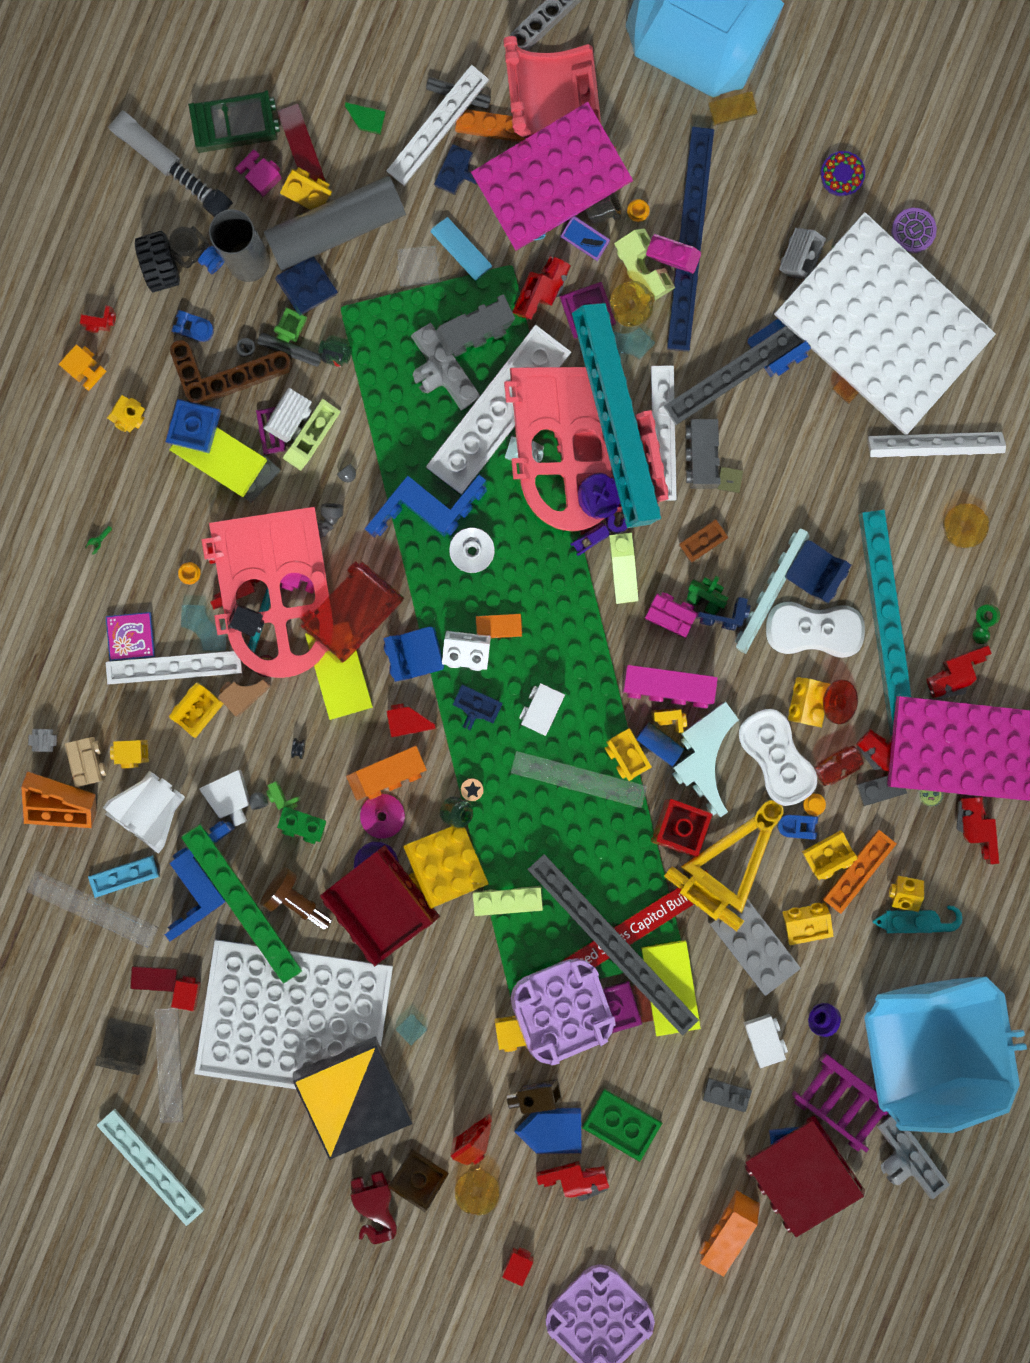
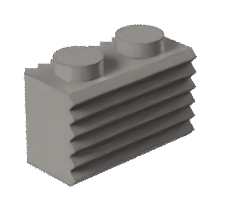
M795 228L793 235L789 239V246L785 256L781 259L779 270L789 277L805 279L816 266L826 238L814 230Z

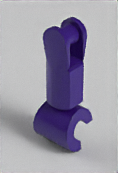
M611 515L606 518V524L602 522L572 541L570 545H574L577 550L576 554L579 556L609 537L611 531L615 533L624 532L627 529L625 518L622 517L620 524L615 526V516ZM585 538L590 542L586 547L582 543V540Z

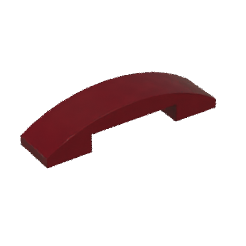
M296 104L277 111L297 168L299 167L310 173L309 178L317 181L319 178L326 182L299 105Z

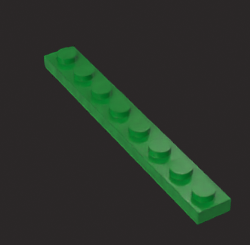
M201 823L183 834L181 838L282 983H286L301 973L302 968Z

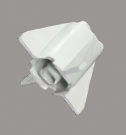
M148 771L139 783L108 800L103 808L107 811L106 816L122 825L128 831H131L159 854L165 845L174 812L185 797L175 789L172 792V785Z

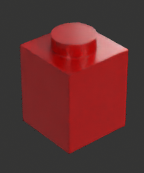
M183 976V978L177 979L171 1007L194 1011L197 1007L201 982L196 981V978L192 976Z
M520 1247L518 1250L513 1248L502 1271V1278L523 1287L534 1262L531 1252Z

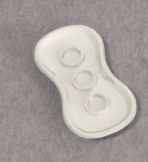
M783 602L771 609L766 622V635L770 646L784 654L816 649L835 657L844 658L856 654L862 647L865 637V624L860 612L850 606L840 605L825 610H814L795 602Z
M774 709L761 710L749 716L740 727L739 739L744 750L761 766L769 796L775 802L784 806L797 804L805 800L816 789L817 774L811 763L794 746L791 727L787 718L781 712Z

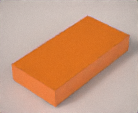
M521 614L476 616L477 635L491 636V638L522 637Z

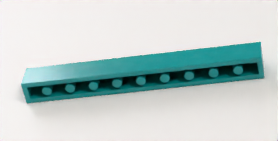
M606 303L582 305L572 313L626 526L631 528L650 525L661 519L660 507L657 504L655 488L650 477L649 465L646 461L643 442L638 430V422L635 418L632 400L629 396L627 380L624 376L621 357L618 353L616 338L610 322V314L607 311Z
M884 509L863 512L858 516L890 736H893L896 696L911 698L912 696Z

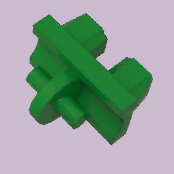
M715 576L713 580L704 577L702 583L695 579L691 581L686 601L697 606L701 597L709 601L705 611L711 615H716L721 608L724 609L728 597L721 594L724 587L717 584L720 577Z

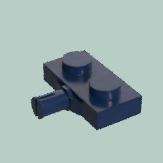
M452 144L434 183L435 187L456 195L459 186L464 180L477 185L472 173L469 172V164L474 156L473 152Z
M461 685L453 706L462 709L468 714L462 727L466 728L470 721L467 729L471 731L476 719H484L494 724L503 703Z

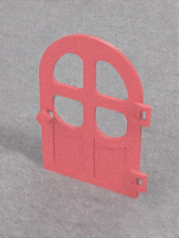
M586 367L510 368L511 381L504 382L506 403H513L518 458L511 459L513 479H520L522 491L528 505L548 525L565 531H580L598 524L604 518L596 519L590 517L579 506L576 476L578 474L603 473L614 479L606 444L602 438V428ZM509 387L512 388V397H510ZM547 429L558 435L561 444V462L538 463L533 459L531 443L533 437L539 431ZM587 429L599 437L602 445V459L600 461L578 462L575 460L573 435L577 430ZM516 463H519V472H520V474H517V464H516ZM559 474L564 478L566 508L563 511H555L543 501L535 485L537 475Z
M315 507L209 523L211 538L201 539L204 559L215 558L224 609V614L214 615L217 635L228 634L230 644L238 658L250 669L262 675L285 678L296 676L312 668L324 656L330 645L333 633V616ZM212 542L214 553L208 554L207 543ZM289 573H300L307 576L314 586L315 601L309 605L285 607L282 603L280 592L282 578ZM250 579L263 581L269 590L271 608L268 611L259 613L262 614L264 623H272L275 627L279 654L272 660H265L257 656L245 643L242 632L228 627L227 624L237 603V589ZM316 616L319 619L320 628L314 645L303 655L293 654L289 646L286 622L289 619ZM225 618L226 629L221 630L219 619Z

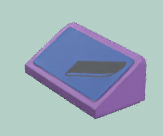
M575 216L570 219L560 236L596 261L599 260L610 244V239Z

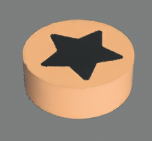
M468 779L461 786V794L468 801H476L483 794V785L477 779Z

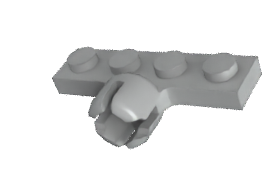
M429 323L411 335L427 361L413 372L414 381L416 384L423 381V385L419 389L424 393H429L439 386H444L460 410H463L476 402L480 395L454 356H446L435 333V328Z
M889 1115L877 1125L893 1148V1154L881 1164L883 1174L887 1173L886 1178L896 1185H900L908 1177L914 1176L929 1198L934 1199L950 1184L910 1131H900L896 1127L897 1122Z

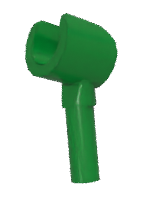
M108 526L99 536L89 539L85 549L88 545H94L96 549L92 552V555L96 554L101 547V542L112 531V528Z

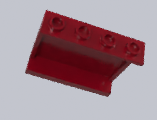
M385 845L320 895L324 905L336 916L337 922L346 929L351 940L359 946L365 958L374 967L422 930L432 925L440 917L434 908H429L423 893Z
M815 1115L807 1118L804 1125L755 1155H747L745 1160L746 1171L751 1177L754 1176L756 1178L760 1192L764 1196H768L771 1200V1208L776 1214L781 1215L784 1220L783 1225L789 1233L792 1232L796 1238L860 1200L865 1195L864 1187Z

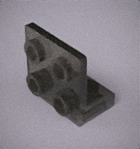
M110 1018L102 1050L96 1057L95 1066L140 1075L144 1071L153 1028Z

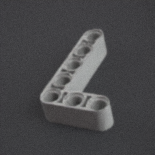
M545 0L510 36L524 39L525 44L518 47L529 51L582 0ZM549 8H555L558 12L555 15H549L546 11ZM533 23H539L542 27L535 31L530 26Z

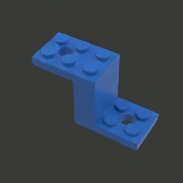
M478 475L450 510L407 476L365 527V530L374 538L377 534L382 536L389 527L387 522L391 517L395 519L403 509L401 505L404 504L442 536L445 537L447 533L451 536L459 526L457 521L460 517L465 518L473 509V505H471L475 499L479 501L487 492L486 480Z
M221 821L209 829L211 832L209 836L216 843L236 828L231 821L226 823ZM187 847L172 856L174 860L169 864L199 905L186 913L188 918L183 920L181 917L167 927L170 931L164 935L169 942L226 902Z

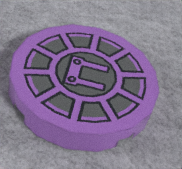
M909 208L897 215L892 224L891 235L907 252L918 253L924 251L933 243L937 227L934 218L929 212L921 208Z

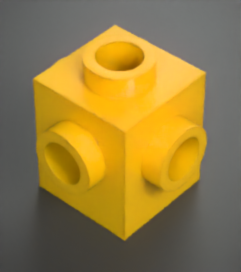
M121 395L107 419L115 423V427L119 430L131 432L135 427L139 429L145 419L142 416L145 409L141 407V403L133 398L128 399Z
M898 876L895 884H891L889 889V897H892V907L919 912L924 899V881Z

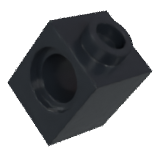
M236 603L227 624L230 628L254 637L256 632L260 633L264 620H262L263 616L261 613Z

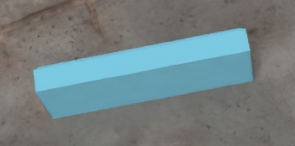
M448 217L430 231L475 281L492 268L490 262Z
M152 855L88 876L96 898L160 877Z

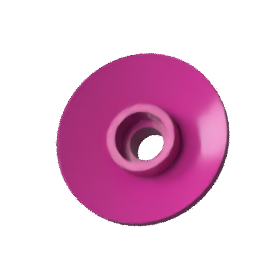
M382 794L371 800L368 799L363 804L360 812V821L364 830L371 836L380 839L389 838L397 834L405 820L402 804L398 799L388 794ZM380 812L386 814V819L384 821L378 819V814Z

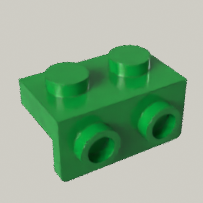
M284 807L277 828L282 829V834L294 837L296 834L302 836L303 841L315 844L316 841H322L325 833L323 831L327 822L324 819Z

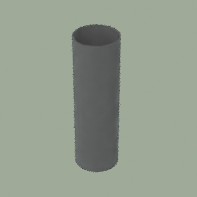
M388 175L264 231V234L282 271L405 216L406 213L395 186Z
M235 209L224 210L217 214L210 224L209 236L232 275L244 282H253L262 278L269 268L270 258L250 218L245 213ZM250 241L243 250L231 253L237 244Z

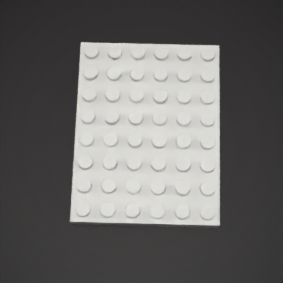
M865 212L774 313L803 342L807 341L816 354L905 435L913 429L996 335Z
M216 939L213 948L194 1074L296 1089L293 1083L294 1071L319 1060L334 1057L347 1048L375 1036L381 1046L393 966L378 964L374 967L371 962L289 950L302 968V972L283 984L257 945Z

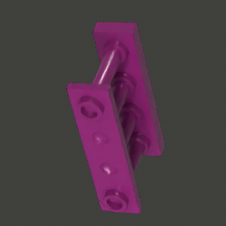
M823 1052L819 1057L820 1061L823 1062L821 1071L802 1096L795 1091L792 1093L796 1099L794 1103L804 1111L806 1108L810 1109L850 1140L848 1144L859 1152L862 1149L867 1153L869 1148L863 1143L882 1116H886L888 1112H883L880 1109L876 1090L826 1052ZM836 1072L841 1076L839 1079L841 1082L819 1110L809 1101L828 1075ZM853 1085L859 1090L857 1093L858 1097L840 1121L836 1123L827 1114L845 1090ZM871 1099L877 1103L875 1106L876 1110L855 1137L845 1128L865 1101L868 1102Z

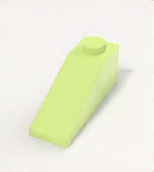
M322 399L283 456V459L301 471L341 411Z
M632 533L609 535L616 604L637 602L638 590Z

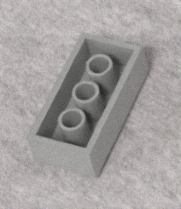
M747 899L742 914L730 905L727 907L745 921L737 932L720 919L716 921L712 918L708 923L766 996L800 970L801 967Z

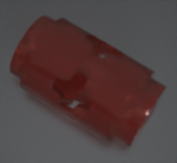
M854 745L850 747L845 746L819 761L814 769L823 786H832L860 770V766L864 764V761ZM846 769L845 775L841 776L843 774L842 771Z

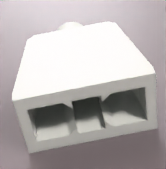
M237 770L199 788L219 818L230 815L235 826L247 821L242 808L250 805V799L241 770Z

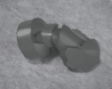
M336 503L321 505V515L325 520L317 521L320 538L325 537L329 531L334 529L333 525L343 516V505Z

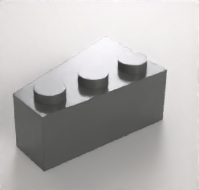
M504 294L497 297L498 300L488 306L483 304L478 307L479 310L467 315L463 314L438 327L435 333L446 356L452 354L455 357L465 353L467 351L466 348L474 345L477 348L487 342L486 339L491 337L498 339L507 334L506 331L515 320V317Z
M691 419L689 425L685 427V437L690 439V447H686L685 453L686 461H690V470H686V483H690V489H717L721 484L720 477H718V466H720V458H718V419Z

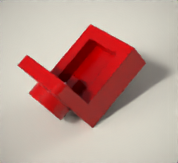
M107 305L105 306L103 318L83 314L80 317V324L86 327V331L99 333V330L110 332L111 326H114L116 321L114 309Z

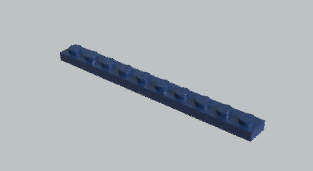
M692 127L679 242L684 245L693 246L701 252L714 129ZM699 262L694 273L676 268L667 350L690 351Z

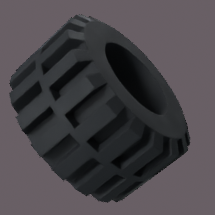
M161 230L135 238V251L144 280L152 293L178 286L180 283L179 271L166 234Z

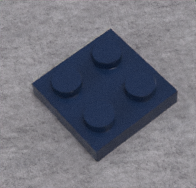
M315 257L298 263L275 278L299 316L333 298L338 293Z

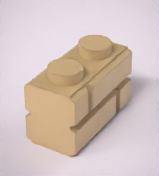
M94 737L65 743L75 787L105 781L104 776L107 775L105 764L100 763L98 754H101L102 751L99 741H95Z

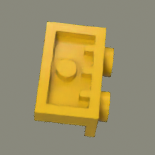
M299 167L297 170L291 169L280 194L310 210L325 204L332 193V190L329 189L330 184L319 178L317 181L309 178L310 173Z
M679 708L651 711L652 720L658 721L659 725L673 724L672 720H675V728L678 733H682L683 727H687L686 713L684 714Z
M814 903L811 906L801 908L794 907L782 912L789 945L834 937L831 914L826 903Z

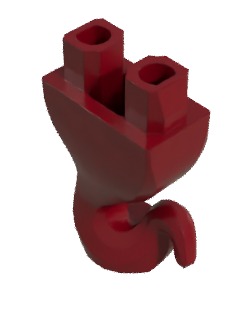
M383 1170L371 1174L373 1182L371 1186L365 1187L363 1176L351 1179L352 1191L350 1196L354 1208L362 1216L383 1226V1229L377 1231L372 1225L361 1227L358 1239L362 1240L366 1234L372 1244H380L394 1239L397 1231L396 1221L389 1210L392 1190L387 1187L390 1184V1180L387 1181Z

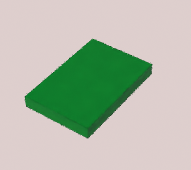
M604 1088L582 1125V1129L641 1162L663 1123Z

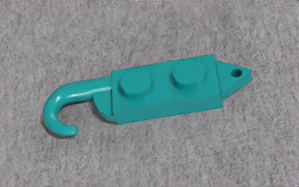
M948 905L947 909L952 910L956 915L953 923H941L939 915L933 910H919V912L886 910V913L874 919L872 923L885 929L886 933L953 932L961 926L963 917L957 907Z

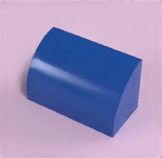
M649 721L636 737L639 743L672 767L685 749Z

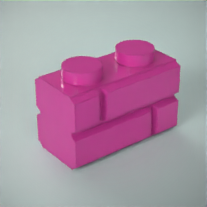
M654 234L646 255L654 261L694 273L701 252L693 246L684 245L681 242Z
M667 593L656 594L644 619L686 638L697 615L693 611L695 607L685 602H682L681 605L673 602L674 597Z

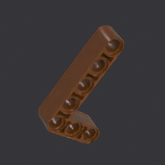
M178 340L170 347V354L186 397L190 402L201 405L285 375L292 368V361L285 352L278 351L203 378L193 350L188 343ZM180 347L187 348V353L183 357H177L176 354ZM285 358L287 360L285 367L277 368L275 366L277 359ZM264 366L266 368L265 373L261 376L255 375L256 367ZM188 368H194L195 370L191 378L184 377V372ZM242 373L245 376L244 381L239 384L234 383V376ZM216 381H222V390L213 391V384ZM198 388L202 389V396L199 399H193L192 392Z

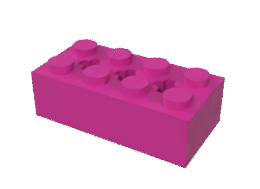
M626 665L622 693H627L626 698L641 699V695L649 696L648 701L663 702L665 698L671 699V704L686 705L687 701L693 702V707L708 708V705L715 702L718 677Z

